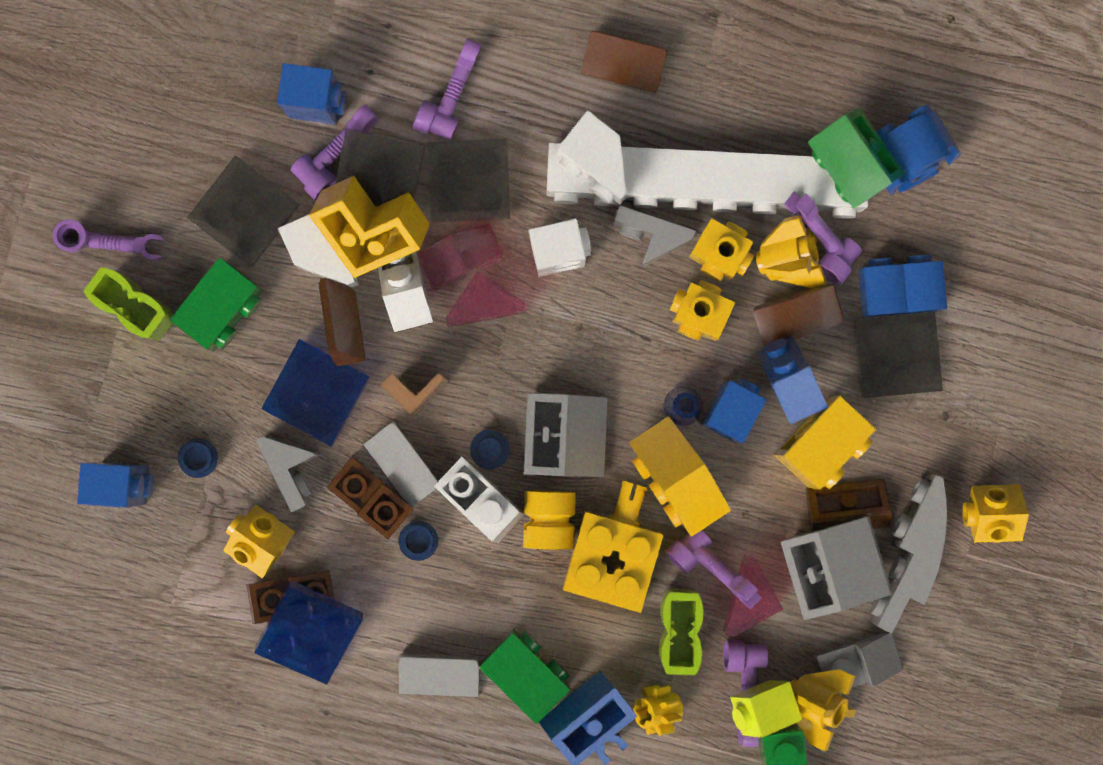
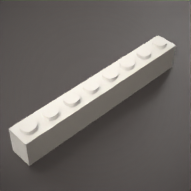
M549 143L547 196L554 197V202L559 204H578V198L594 199V205L598 206L618 205L613 199L608 204L590 190L593 183L580 174L576 179L567 173L558 164L561 160L557 156V148L560 143ZM621 147L626 186L624 200L634 201L633 206L638 208H657V202L673 203V209L697 210V204L713 205V211L736 212L737 206L753 207L752 213L776 214L777 208L787 209L784 203L794 191L800 198L805 193L809 195L815 202L818 210L832 211V217L856 218V212H862L868 207V200L855 209L849 203L842 200L835 189L834 180L826 169L821 168L816 163L813 156Z

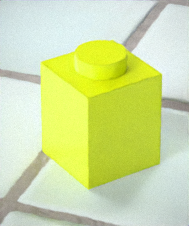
M768 680L730 697L734 708L732 710L734 723L744 736L762 738L802 720L790 681Z

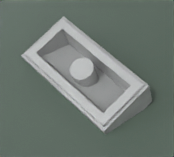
M392 421L364 444L368 452L410 506L413 507L436 490L434 486L439 481L438 477L396 421Z
M401 653L399 655V694L479 696L480 656Z

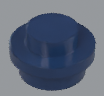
M484 430L478 433L471 442V457L481 468L489 470L499 468L509 457V442L498 431Z
M202 438L187 441L182 445L178 453V463L181 470L193 478H203L210 475L216 469L219 460L216 447L210 441Z
M413 521L401 530L398 542L401 552L407 558L422 561L435 553L439 539L432 525L424 521Z

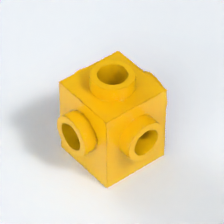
M711 218L689 258L701 264L700 271L718 282H721L723 277L730 281L736 273L743 276L754 257L752 253L748 252L753 241L746 238L748 232L742 227L729 221L724 226ZM719 247H725L729 251V257L722 256L719 252Z
M700 280L698 285L690 283L686 291L679 288L669 310L676 313L672 322L680 325L677 332L696 341H699L701 336L717 341L721 336L735 302L720 296L722 289ZM695 305H701L705 309L704 317H700L694 312Z
M1020 484L972 486L969 502L963 503L962 518L964 526H970L974 543L1023 541L1029 512Z
M255 505L246 516L239 513L226 530L230 538L223 551L230 555L236 563L247 567L263 578L284 553L295 531L280 522L273 514Z

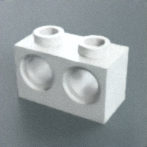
M577 219L529 229L538 277L584 267L586 256L591 255L590 251L592 250L587 228L579 229Z

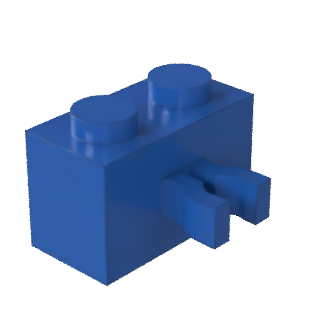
M599 671L546 714L539 724L571 765H579L593 752L606 765L611 760L604 752V743L609 740L610 743H617L622 751L625 750L628 745L618 732L635 719L637 715L604 674Z

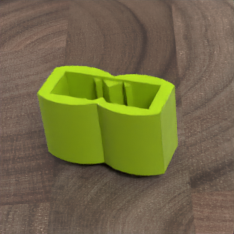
M100 267L84 289L86 297L93 305L102 311L117 315L121 324L137 336L160 341L172 325V322L169 321L174 315L171 308L160 299L144 294L141 287L127 275Z
M666 588L660 603L661 620L665 627L659 641L661 663L666 674L696 675L702 660V647L697 635L703 621L702 600L695 589Z

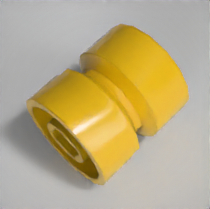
M525 491L524 514L530 517V521L524 524L523 548L574 549L575 526L568 522L569 518L575 515L576 492Z

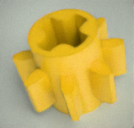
M653 685L642 688L644 698L635 699L633 708L634 713L637 715L635 718L637 724L641 728L646 729V734L648 735L657 733L659 736L675 732L673 723L682 721L683 704L680 697L676 693L671 692L669 685L663 687Z

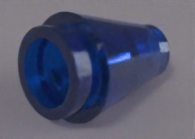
M685 386L677 387L666 395L663 404L664 413L676 425H691L701 416L703 402L700 395L694 389ZM682 398L692 401L693 408L690 409L689 413H683L679 409V401Z

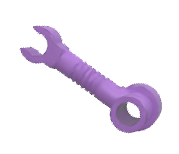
M468 38L466 39L452 78H450L449 85H447L446 92L439 106L423 100L414 121L413 130L425 135L430 132L449 141L451 140L459 121L452 114L482 44Z
M366 104L356 111L347 123V126L339 133V136H336L331 141V144H328V147H325L314 159L305 154L291 167V172L305 185L304 190L315 201L321 190L338 183V179L327 168L358 137H362L371 130L380 120Z
M794 191L784 203L786 208L795 216L800 214L802 222L808 226L826 248V254L818 262L826 279L835 285H842L851 273L850 267L862 253L861 247L847 237L840 241L818 214V209L813 199L806 193L800 198Z
M71 219L59 222L53 231V240L56 246L68 253H76L88 247L142 254L152 261L162 259L160 255L147 252V244L150 241H164L157 234H148L144 237L106 235L87 231L82 224ZM73 232H78V241L74 244H69V235Z
M702 530L692 537L688 533L680 542L675 540L664 551L671 562L685 574L697 563H701L750 609L762 598L757 593L758 589L749 580L738 575L708 549L712 541Z
M726 639L723 646L725 671L741 672V691L757 686V668H766L768 663L767 645L744 644L743 640ZM738 729V744H742V747H758L759 737L744 736Z

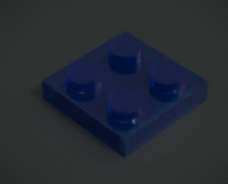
M299 339L261 409L333 447L371 377L349 365L338 367L337 364L335 365L331 355Z
M290 581L256 643L254 653L327 685L363 621V612L294 581Z

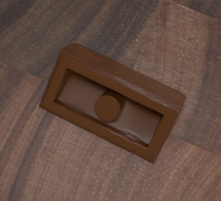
M592 30L581 74L657 94L668 50Z
M320 279L318 284L328 351L335 365L337 364L339 367L365 361L366 355L355 291L330 279Z
M885 479L836 484L830 489L826 486L820 490L806 488L811 532L867 516L870 517L873 529L890 526L893 513Z

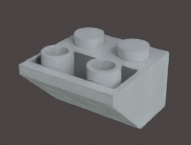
M527 393L524 474L604 477L608 398Z
M869 516L781 541L804 620L843 611L893 594Z

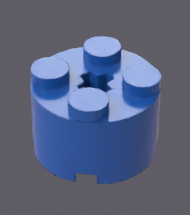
M924 105L913 111L907 117L909 121L897 128L894 123H890L876 131L905 173L904 176L886 187L890 195H894L897 189L899 193H902L925 182L939 173L937 169L940 162L945 159L947 164L950 165L961 155L960 150L936 111H932L929 105Z

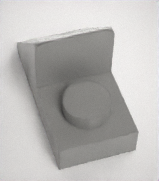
M619 206L613 226L620 228L619 234L638 241H641L643 236L650 238L641 267L689 244L696 232L695 230L623 206Z
M261 437L255 440L290 511L295 512L310 505L311 502L308 496L312 494L311 487L302 472L296 474L294 468L321 455V453L272 437Z
M889 632L814 654L819 672L842 669L855 675L852 687L865 683L873 687L903 670L893 636Z

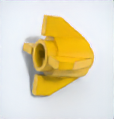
M800 214L784 218L761 243L760 251L756 253L758 269L762 275L766 274L771 281L778 280L808 288L826 285V277L821 265L818 264L819 257L816 246L818 238L809 228L805 229Z
M842 669L806 674L798 680L794 679L791 682L802 720L797 722V725L802 729L810 745L822 751H827L834 732L826 729V727L829 726L835 729L842 723L844 717H854L856 709L848 706V699L842 697V693L849 695L856 677L855 675Z

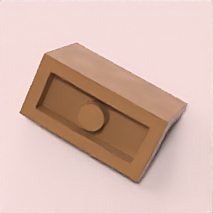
M438 373L417 394L399 376L391 374L381 384V387L409 414L417 415L449 380L444 375Z

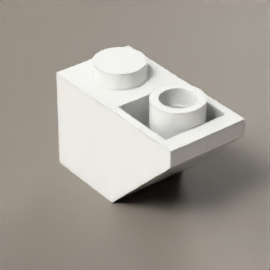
M587 110L557 148V156L561 158L558 164L574 178L577 179L581 174L593 183L590 190L604 202L609 204L613 199L620 205L626 196L620 135Z
M309 214L278 228L295 266L351 288L359 285L357 279L351 275L309 217Z
M415 251L378 267L382 296L394 332L432 323L429 299L417 252Z
M463 457L434 486L487 538L495 543H499L525 515L503 492Z

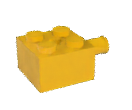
M622 480V487L614 515L609 514V517L590 511H584L563 583V590L641 613L663 534L641 527L640 523L637 522L647 487L636 484L633 498L629 500L633 483ZM612 551H618V557L623 561L622 566H615L613 571H608L606 563L601 561L602 557L610 556Z

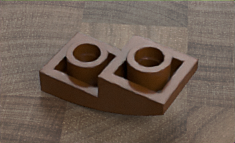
M834 283L795 293L794 297L758 305L753 309L764 347L776 339H787L791 336L794 339H798L831 328L845 321Z
M353 456L350 457L326 487L356 511L360 518L387 540L414 510L402 497Z
M330 570L246 584L252 624L336 610Z

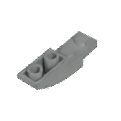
M927 474L925 480L920 478L917 481L910 495V499L914 501L907 515L902 513L899 516L892 530V535L896 536L892 545L906 552L903 558L898 556L895 559L888 573V578L892 579L890 587L893 594L874 600L870 609V613L873 615L870 622L891 634L910 598L925 605L941 564L946 536L947 501L944 479L938 475Z

